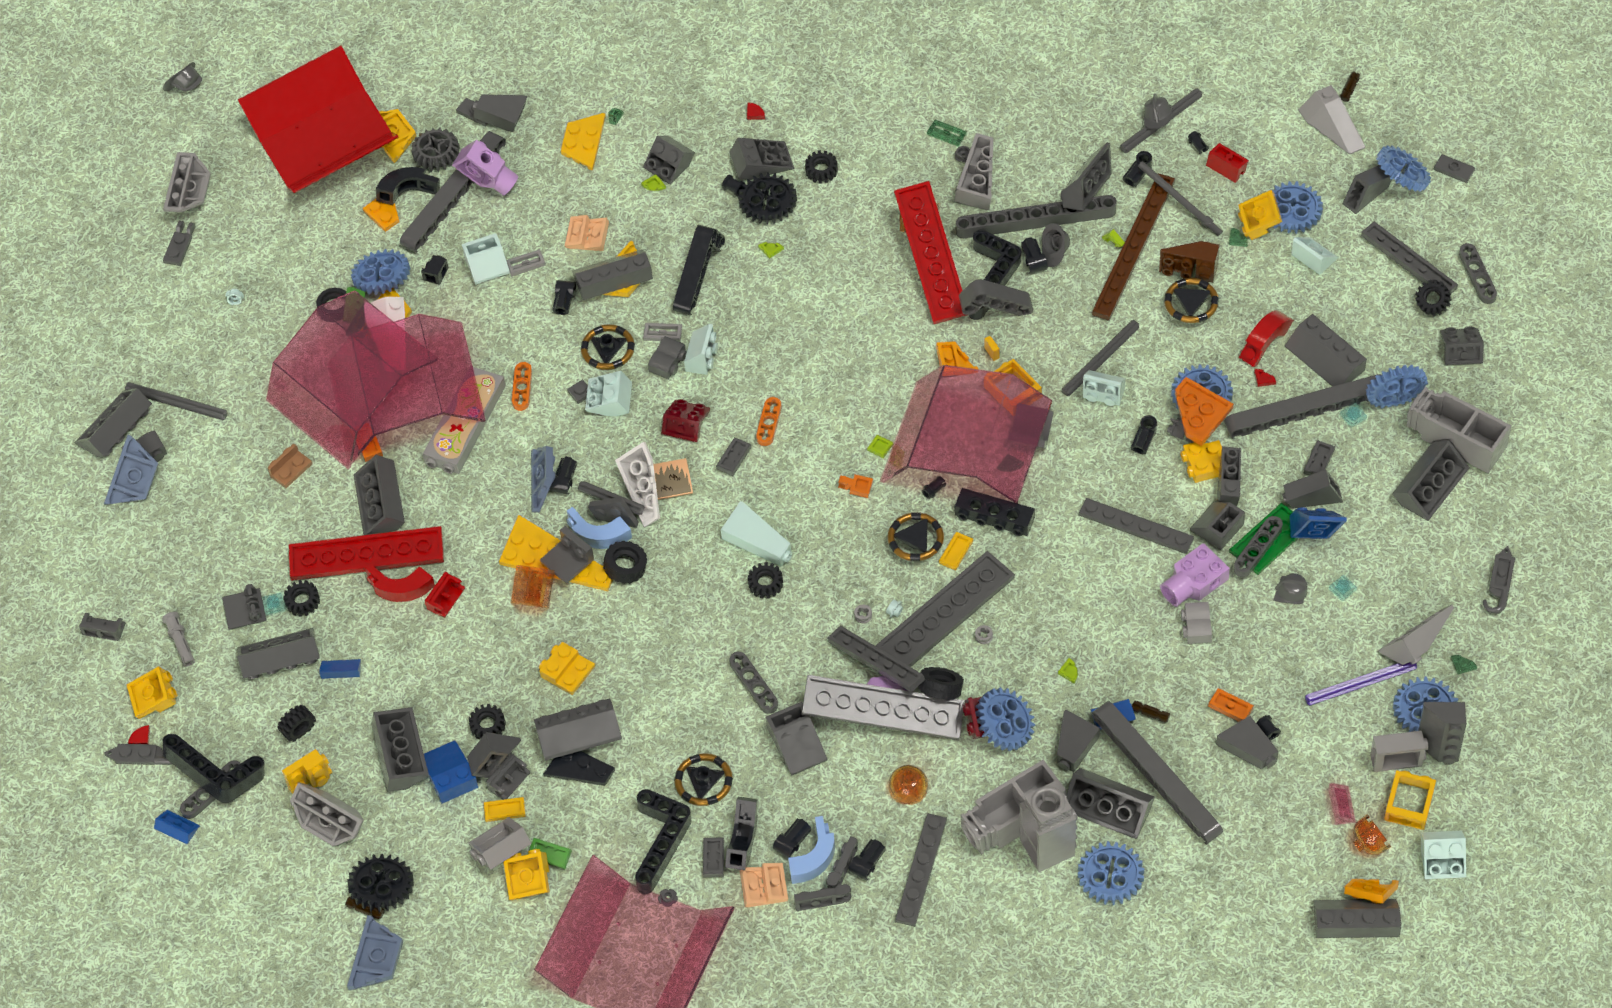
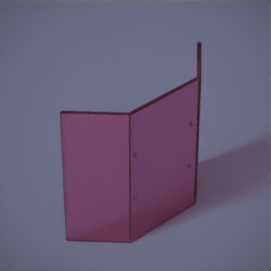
M354 290L318 306L274 360L266 401L349 470L352 465L357 434L361 427L403 376L434 363L439 358Z
M416 314L351 335L328 364L349 463H353L376 435L432 417L448 415L481 422L486 421L462 322Z
M942 365L916 381L880 482L884 483L908 468L977 478L1014 503H1018L1052 400L1013 374Z
M592 855L534 970L571 999L595 1008H687L735 907L699 910L675 900L666 903L662 900L661 895L653 892L641 894L637 890V886L629 883L603 861Z

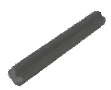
M581 481L578 486L579 491L600 500L622 497L585 481ZM622 497L633 513L637 515L643 514L644 505Z

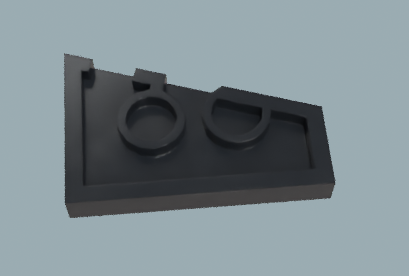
M582 751L553 758L543 775L544 777H556L563 780H575L582 783L605 786L615 772V767Z

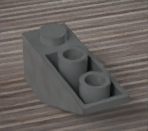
M1222 446L1217 502H1230L1237 506L1240 499L1241 448Z

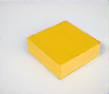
M991 336L984 338V348L992 360L999 359L1000 348Z

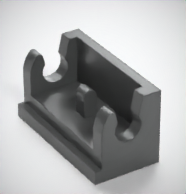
M90 613L84 614L79 624L82 635L120 641L126 622L122 621V618L112 621L89 616Z
M511 753L486 781L488 790L502 800L508 799L531 773L526 768L528 765Z

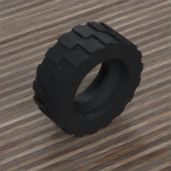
M631 541L615 542L606 550L603 568L609 578L615 580V582L630 584L643 577L647 564V555L642 547ZM620 556L630 557L634 560L635 565L632 568H622L616 564V559Z
M929 667L921 670L925 680L918 686V689L925 695L946 700H953L961 696L964 679L959 673L940 667Z

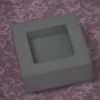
M582 379L569 387L567 391L579 404L587 398L588 385Z

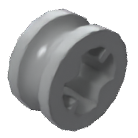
M859 605L855 608L854 615L856 621L867 623L871 620L872 610L868 605ZM860 612L867 613V616H860Z
M986 625L977 627L975 630L976 641L980 644L991 642L993 638L992 629ZM981 632H985V634L988 633L987 637L983 638V636H981Z

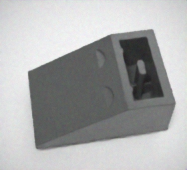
M737 138L729 151L738 179L753 180V176L760 178V173L766 176L767 172L772 175L795 169L785 141Z
M802 702L765 717L767 730L791 776L828 760L810 716L801 715Z

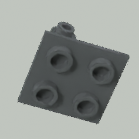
M247 584L244 592L222 597L229 630L267 621L260 588L256 589L252 584Z

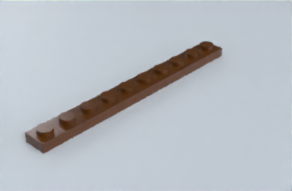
M1158 173L1160 177L1173 187L1175 178ZM1155 181L1094 306L1093 316L1110 321L1164 207L1169 193Z

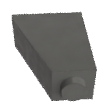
M481 94L479 101L475 100L473 104V118L503 130L514 132L525 107L527 96Z
M1381 165L1355 175L1342 203L1354 214L1361 211L1389 187L1392 181L1390 179L1391 176L1386 175V171L1380 169Z
M1327 470L1283 485L1285 493H1282L1283 499L1293 509L1343 502L1340 487Z
M1065 710L1063 713L1057 763L1061 769L1075 772L1100 737V728L1068 710Z
M1251 716L1217 735L1216 744L1218 747L1259 769H1263L1266 766L1270 768L1277 762V748Z

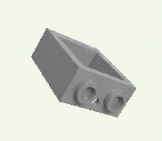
M1422 731L1373 736L1370 756L1374 772L1422 767L1423 760H1426L1425 750H1428L1427 738H1423Z
M508 817L468 844L471 847L469 852L475 861L478 860L481 866L485 865L491 870L532 843L524 828Z

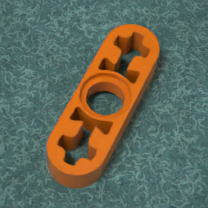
M527 362L518 363L514 371L512 404L514 409L518 411L527 409L530 402L532 368ZM523 368L526 369L524 377H522L521 371ZM520 384L527 385V387L524 390H519L517 388ZM519 395H522V398H523L522 404H518V402H519V400H520V396H519Z
M770 397L764 403L756 434L757 442L761 446L772 444L782 409L781 401L776 397ZM772 404H776V406H774L773 413H771L770 406H772ZM767 419L774 420V423L772 425H766L764 421ZM765 430H767L768 437H766V440H763L762 437H764Z

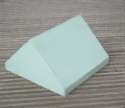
M1295 237L1293 240L1292 256L1319 275L1339 258L1310 237Z

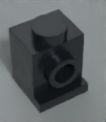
M433 255L431 260L426 263L425 268L421 270L423 280L440 285L449 269L447 259L440 255Z

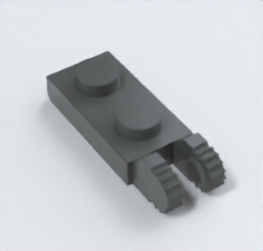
M179 220L176 232H174L163 258V263L177 266L182 265L192 240L195 223L190 222L187 232L182 233L185 223Z
M850 836L848 842H844L841 849V858L835 861L833 866L834 872L829 873L826 880L828 889H835L838 884H842L850 863L858 850L857 838Z
M838 884L835 889L823 888L818 891H804L794 894L796 911L843 904L844 902L847 903L851 899V888L849 884Z

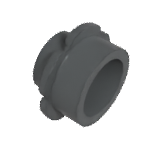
M960 146L957 148L955 159L958 162H966L970 151L969 147Z
M663 889L660 892V896H658V901L664 907H671L677 903L678 896H676L677 893L673 889Z

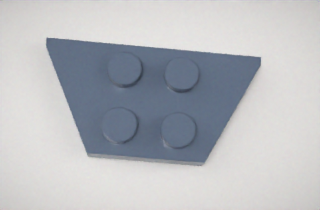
M127 435L104 504L144 500L148 497L159 463L131 435Z
M543 446L542 448H537V450H531V512L534 513L540 512L550 486L555 479L553 447Z
M367 915L347 984L348 990L393 979L403 945L402 938L395 933H391L387 927L380 925L369 915Z

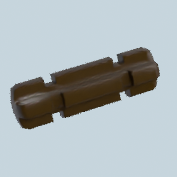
M1351 72L1350 78H1348L1340 95L1342 101L1348 102L1357 85L1356 83L1360 79L1359 73Z
M1134 701L1132 704L1133 711L1141 712V714L1153 719H1159L1161 722L1166 723L1170 718V713L1163 710L1161 712L1160 709L1147 704L1143 705L1139 701Z
M348 897L345 903L346 907L350 909L355 908V911L369 916L372 915L376 919H381L384 914L383 908L381 912H378V908L370 911V906L363 909L362 903L356 905V900L351 899V897Z

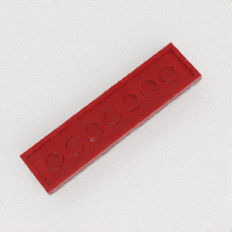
M926 181L894 190L933 324L966 316L962 312L959 294L963 290L930 182Z
M441 526L289 544L291 581L366 572L365 569L370 564L377 570L444 562Z

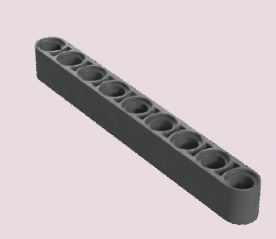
M488 131L480 140L488 149L498 154L500 153L499 150L506 145L504 137ZM456 169L402 234L400 245L417 253L418 248L425 244L428 236L435 232L439 227L438 224L444 221L449 215L448 212L451 208L453 209L458 204L460 197L464 196L470 189V185L475 182Z
M1112 195L1096 196L1083 211L1063 207V201L964 215L956 220V235L959 238L967 239L973 238V234L978 230H984L994 235L1043 228L1051 223L1063 225L1111 218L1116 214L1117 200Z
M1376 375L1227 416L1224 419V423L1230 437L1234 439L1235 436L1241 435L1242 437L1253 434L1252 432L1257 430L1260 432L1271 429L1270 427L1277 425L1278 427L1289 424L1288 422L1304 420L1308 416L1313 415L1315 417L1325 414L1324 412L1330 410L1333 412L1345 406L1351 407L1363 401L1369 402L1366 395L1367 385L1371 384L1370 380L1376 379Z
M1107 701L1092 712V716L1097 724L1198 837L1201 836L1204 839L1206 845L1223 833V829L1218 821L1113 703Z

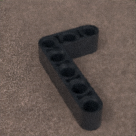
M697 225L673 302V311L692 315L691 311L696 306L712 250L721 252L720 248L725 244V236L717 229Z
M978 230L973 234V249L996 261L984 280L1005 286L1021 264V248L984 230ZM982 306L976 313L968 316L973 320L982 319L989 310V307Z
M167 734L162 739L163 756L221 803L232 802L264 779L265 763L260 756H252L228 773H224L178 735Z
M644 789L637 794L638 810L642 814L665 823L635 875L637 890L641 894H649L656 887L690 827L692 820L689 806L654 791Z

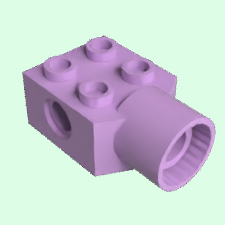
M478 140L462 148L452 164L453 167L480 187L494 188L503 196L511 190L518 179V175L505 166V161L501 159L498 153L492 152L483 142Z
M1203 543L1174 564L1173 576L1160 585V590L1163 596L1175 607L1188 598L1200 601L1229 580L1230 568Z

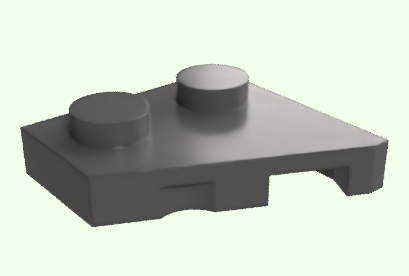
M622 497L590 501L588 505L596 520L611 522L620 516L629 527L637 528L639 521Z

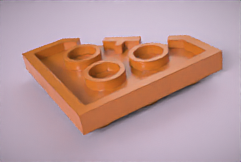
M1187 377L1175 389L1185 436L1202 446L1231 412L1234 404Z

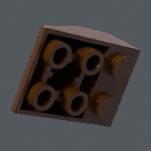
M1199 241L1161 249L1159 272L1162 271L1166 276L1173 275V272L1181 273V278H1191L1194 265H1196L1195 278L1213 283L1218 268L1220 244Z

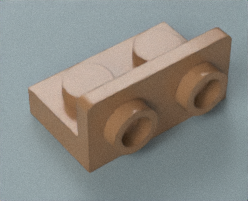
M292 444L276 460L270 463L268 471L271 478L287 488L313 463L298 451L297 445Z

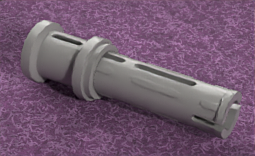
M169 612L163 616L162 621L168 628V636L174 640L183 666L188 667L195 663V659L184 635L185 628L179 621V613Z

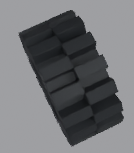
M818 150V154L814 151L812 156L810 154L807 156L805 171L809 180L813 179L814 183L818 180L819 184H822V181L828 183V179L832 181L833 177L837 176V160L831 152L827 154L825 150L824 153ZM818 164H826L828 168L825 170H817L815 169V166Z
M1428 280L1427 284L1423 282V287L1419 286V292L1416 291L1415 294L1419 308L1432 316H1436V313L1441 315L1443 310L1446 312V307H1450V301H1452L1451 293L1446 285L1438 280H1434V282ZM1434 291L1440 293V300L1436 304H1429L1427 302L1429 293Z
M764 562L763 566L761 563H758V568L754 565L748 575V585L751 593L754 592L756 597L760 595L762 599L764 596L769 599L770 595L775 597L776 592L780 593L781 588H783V576L781 570L779 571V567H774L773 563L768 566V562ZM763 576H769L773 579V582L769 585H761L758 583V580Z
M298 580L299 584L293 582L292 587L290 585L287 586L288 591H284L285 596H283V599L290 613L292 612L295 616L298 614L299 617H302L303 613H305V616H308L309 611L314 613V608L317 609L319 607L320 596L317 587L312 582L309 584L307 580L302 583V580ZM299 594H307L309 596L306 602H295V598Z
M482 704L480 705L481 709L476 707L474 709L475 713L471 712L469 725L475 738L481 739L486 732L502 735V731H505L506 722L504 714L500 708L497 709L496 705H493L491 708L490 704H487V707H484ZM485 718H492L495 721L494 725L489 728L481 727L480 722Z
M296 705L294 709H289L290 712H286L285 716L281 717V721L278 722L279 726L277 728L290 742L296 741L297 738L300 739L307 731H311V727L315 725V716L305 705Z

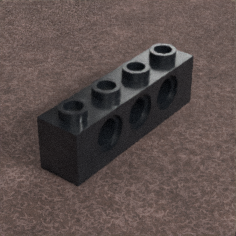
M966 488L961 489L954 506L955 515L961 520L969 519L982 526L986 524L994 526L999 531H1011L1016 536H1028L1035 519V508Z

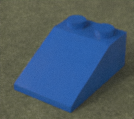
M1305 507L1297 508L1290 515L1291 538L1329 539L1347 521V517L1334 511H1326L1324 508L1308 510Z
M456 740L424 753L429 779L442 804L479 788L476 777L472 776L469 763Z

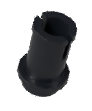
M1193 131L1188 135L1189 143L1194 145L1199 154H1202L1201 151H1208L1209 147L1203 141L1199 132Z
M938 476L929 485L923 487V495L928 499L934 498L936 493L946 486L945 480Z

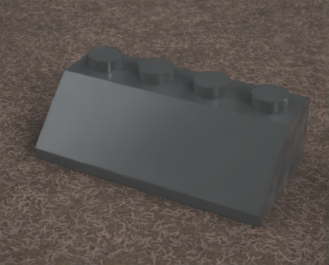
M1106 142L1083 163V166L1076 172L1067 186L1062 189L1060 197L1063 201V207L1083 211L1112 175L1110 143Z
M642 249L572 270L582 300L653 279L650 262L646 252Z
M1311 314L1298 325L1285 344L1289 351L1332 387L1353 381L1366 368L1367 359L1314 314Z
M138 388L122 391L74 443L96 457H106L112 452L113 445L115 443L118 444L125 438L124 434L127 430H132L137 425L136 421L149 412L148 408L152 403Z
M1450 440L1433 441L1392 494L1401 506L1429 521L1469 470V466Z
M375 455L353 474L363 535L393 532L405 523L394 460Z
M313 628L237 647V658L243 678L248 677V679H255L259 677V674L266 672L267 674H274L279 671L278 669L285 667L286 669H293L298 666L297 664L301 663L312 664L317 661L316 659H320Z
M610 698L534 719L545 760L622 739Z
M1465 702L1423 703L1418 731H1422L1423 738H1427L1428 750L1425 751L1438 762L1453 764L1459 761L1467 724Z
M413 708L373 712L371 726L387 792L406 790L428 777L429 774Z
M1082 768L1073 773L1067 792V800L1078 817L1135 839L1138 838L1155 796Z
M1367 899L1313 900L1316 938L1400 937L1401 915L1397 899H1387L1384 903L1380 904L1372 903L1371 900Z

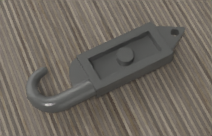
M1508 546L1495 556L1489 587L1491 595L1500 598L1497 607L1492 608L1488 606L1487 600H1483L1484 609L1494 614L1501 613L1507 606L1515 557L1512 556Z
M118 744L117 747L104 752L105 756L115 761L116 764L172 765L163 756L162 748L157 745Z

